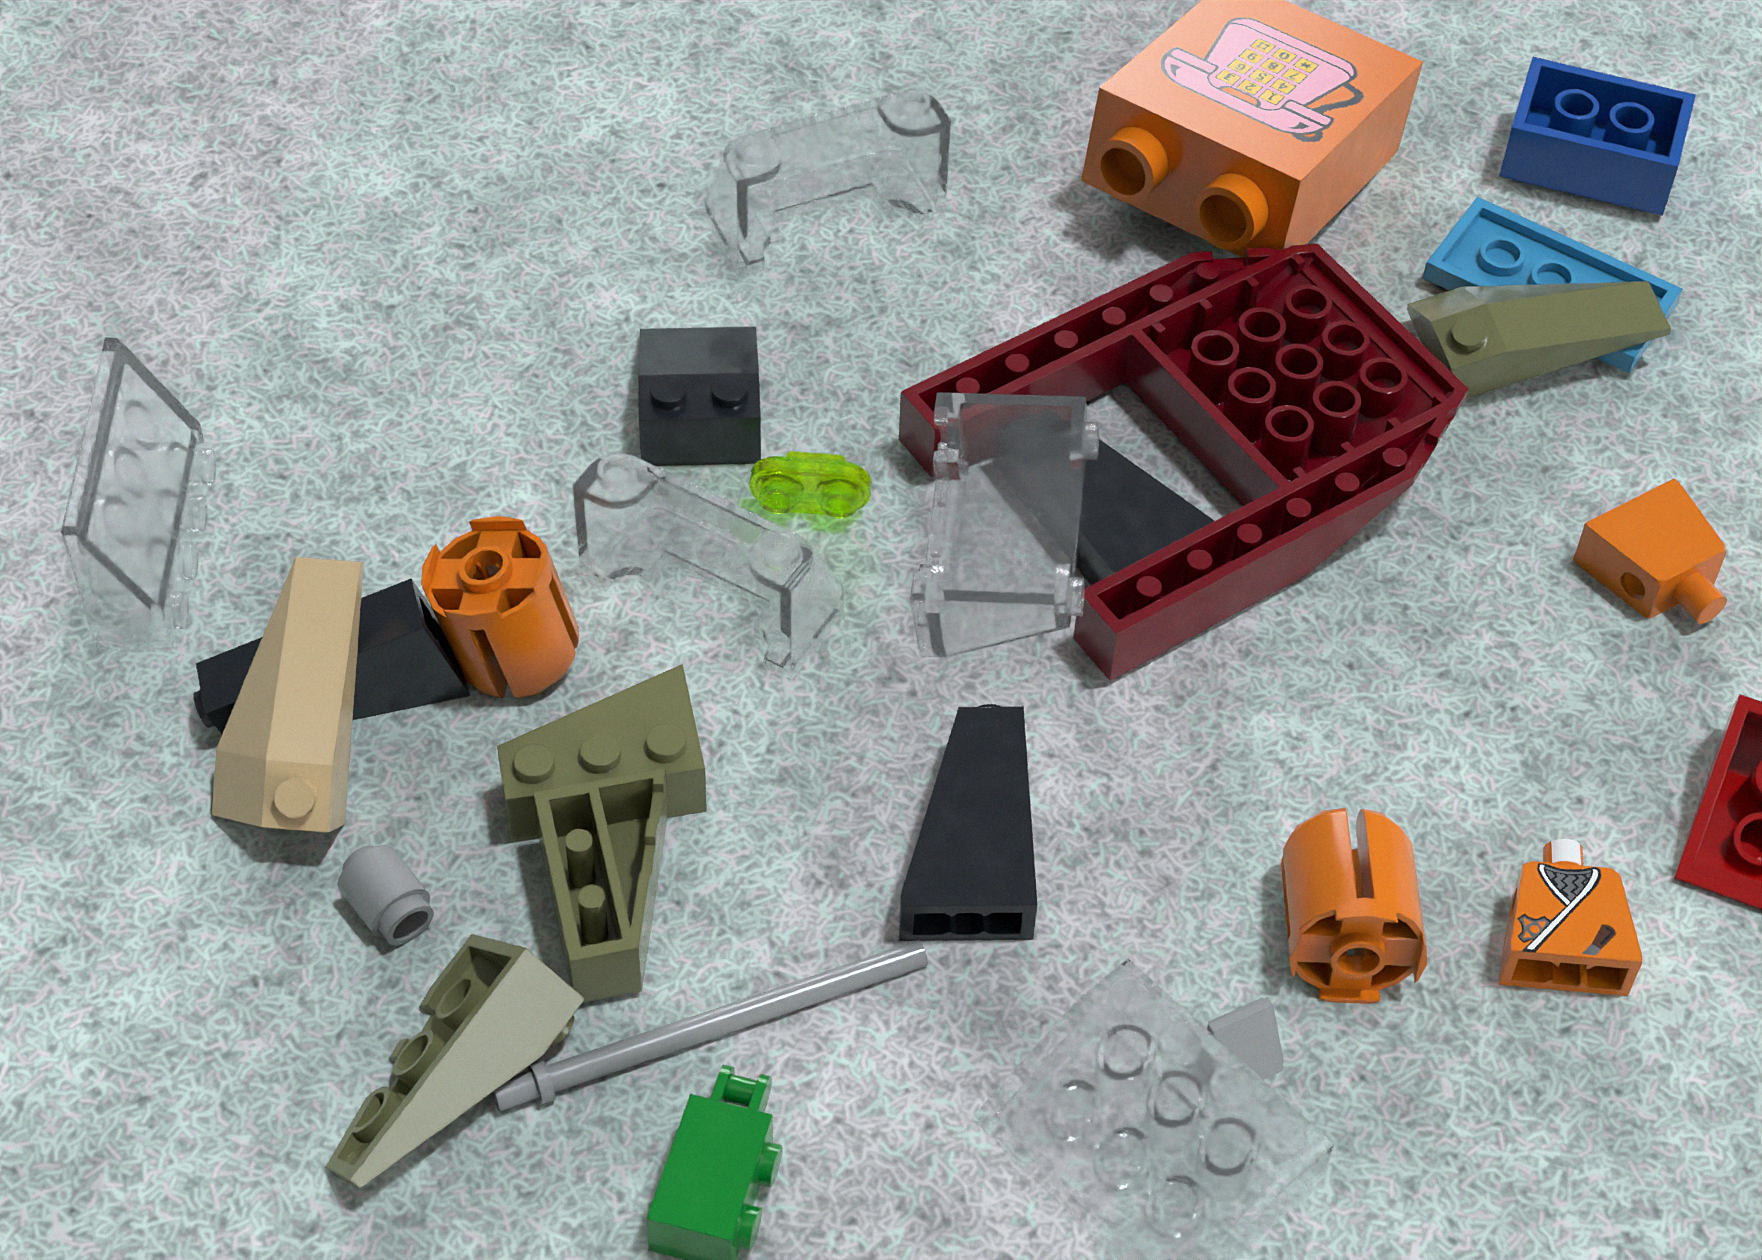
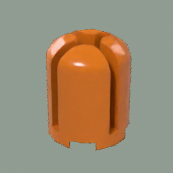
M504 516L474 519L469 521L472 531L453 539L441 551L437 544L432 547L422 565L421 586L466 682L484 694L504 698L507 684L516 698L540 694L562 679L574 661L575 649L579 643L578 623L545 542L543 543L540 537L528 531L524 521L521 519Z
M1346 808L1323 810L1298 824L1283 848L1281 870L1291 976L1294 978L1296 971L1302 980L1318 987L1319 998L1323 1001L1361 1004L1376 1003L1381 1001L1380 990L1399 984L1412 973L1414 983H1416L1427 966L1426 941L1413 844L1401 827L1386 815L1362 808L1358 813L1355 826L1358 848L1351 850ZM1354 948V956L1347 955V950Z

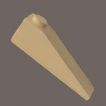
M295 557L216 748L212 802L213 816L264 828L326 833L345 824L364 562Z

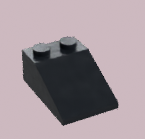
M756 326L640 329L638 401L641 466L761 464V411Z

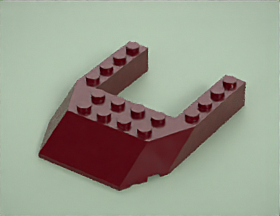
M1319 244L1291 245L1282 250L1269 247L1248 248L1245 251V257L1214 259L1212 251L1193 252L901 391L899 441L933 478L996 447L998 425L1007 422L1014 415L1028 413L1047 404H1051L1062 413H1065L1126 383L1237 499L1243 507L1079 591L1073 639L1111 681L1310 574L1413 485L1466 399L1469 389Z

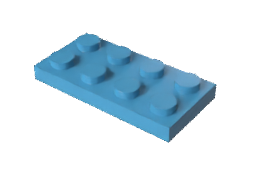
M1480 197L1473 201L1428 259L1423 274V279L1449 291L1467 286L1649 281L1666 319L1669 318L1678 305L1683 288ZM1653 340L1597 357V359L1630 374Z

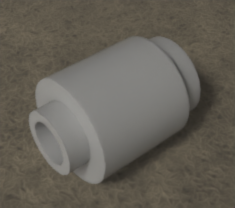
M389 845L364 846L353 852L345 860L342 866V873L338 879V889L375 937L385 938L391 945H402L415 939L429 926L434 915V911L429 905L430 895L393 847Z

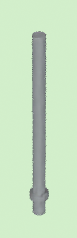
M917 940L546 1065L543 1060H539L528 1066L529 1072L512 1077L493 1091L492 1095L498 1111L537 1098L541 1104L555 1100V1092L925 967L928 965L927 955L922 943Z

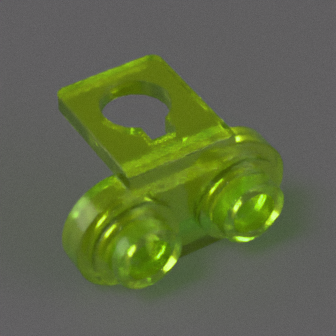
M790 451L786 454V457L772 456L759 460L753 465L749 480L751 494L765 510L771 513L828 515L833 518L850 517L856 510L864 507L870 500L872 487L869 473L859 465L846 462V458L843 455Z

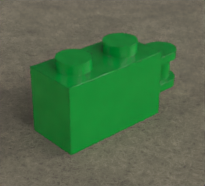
M723 1064L710 1098L690 1094L646 1218L649 1251L683 1260H736L740 1248L752 1250L762 1217V1208L754 1206L760 1185L773 1186L778 1174L783 1150L782 1145L773 1143V1114L765 1113L772 1085L771 1076L760 1074L758 1079L755 1080L735 1075V1067Z

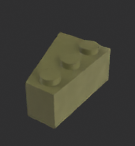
M683 664L497 746L511 843L539 839L533 795L535 791L666 767L668 818L707 812L705 765Z
M666 767L533 792L538 838L570 986L585 998L582 1003L641 992L668 818Z

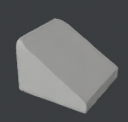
M1268 997L1257 999L1208 1022L1201 1059L1222 1091L1227 1095L1234 1094L1283 1070L1284 1059L1274 1007Z

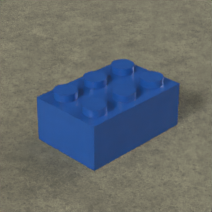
M1532 57L1511 127L1499 176L1663 216L1679 167L1696 94Z

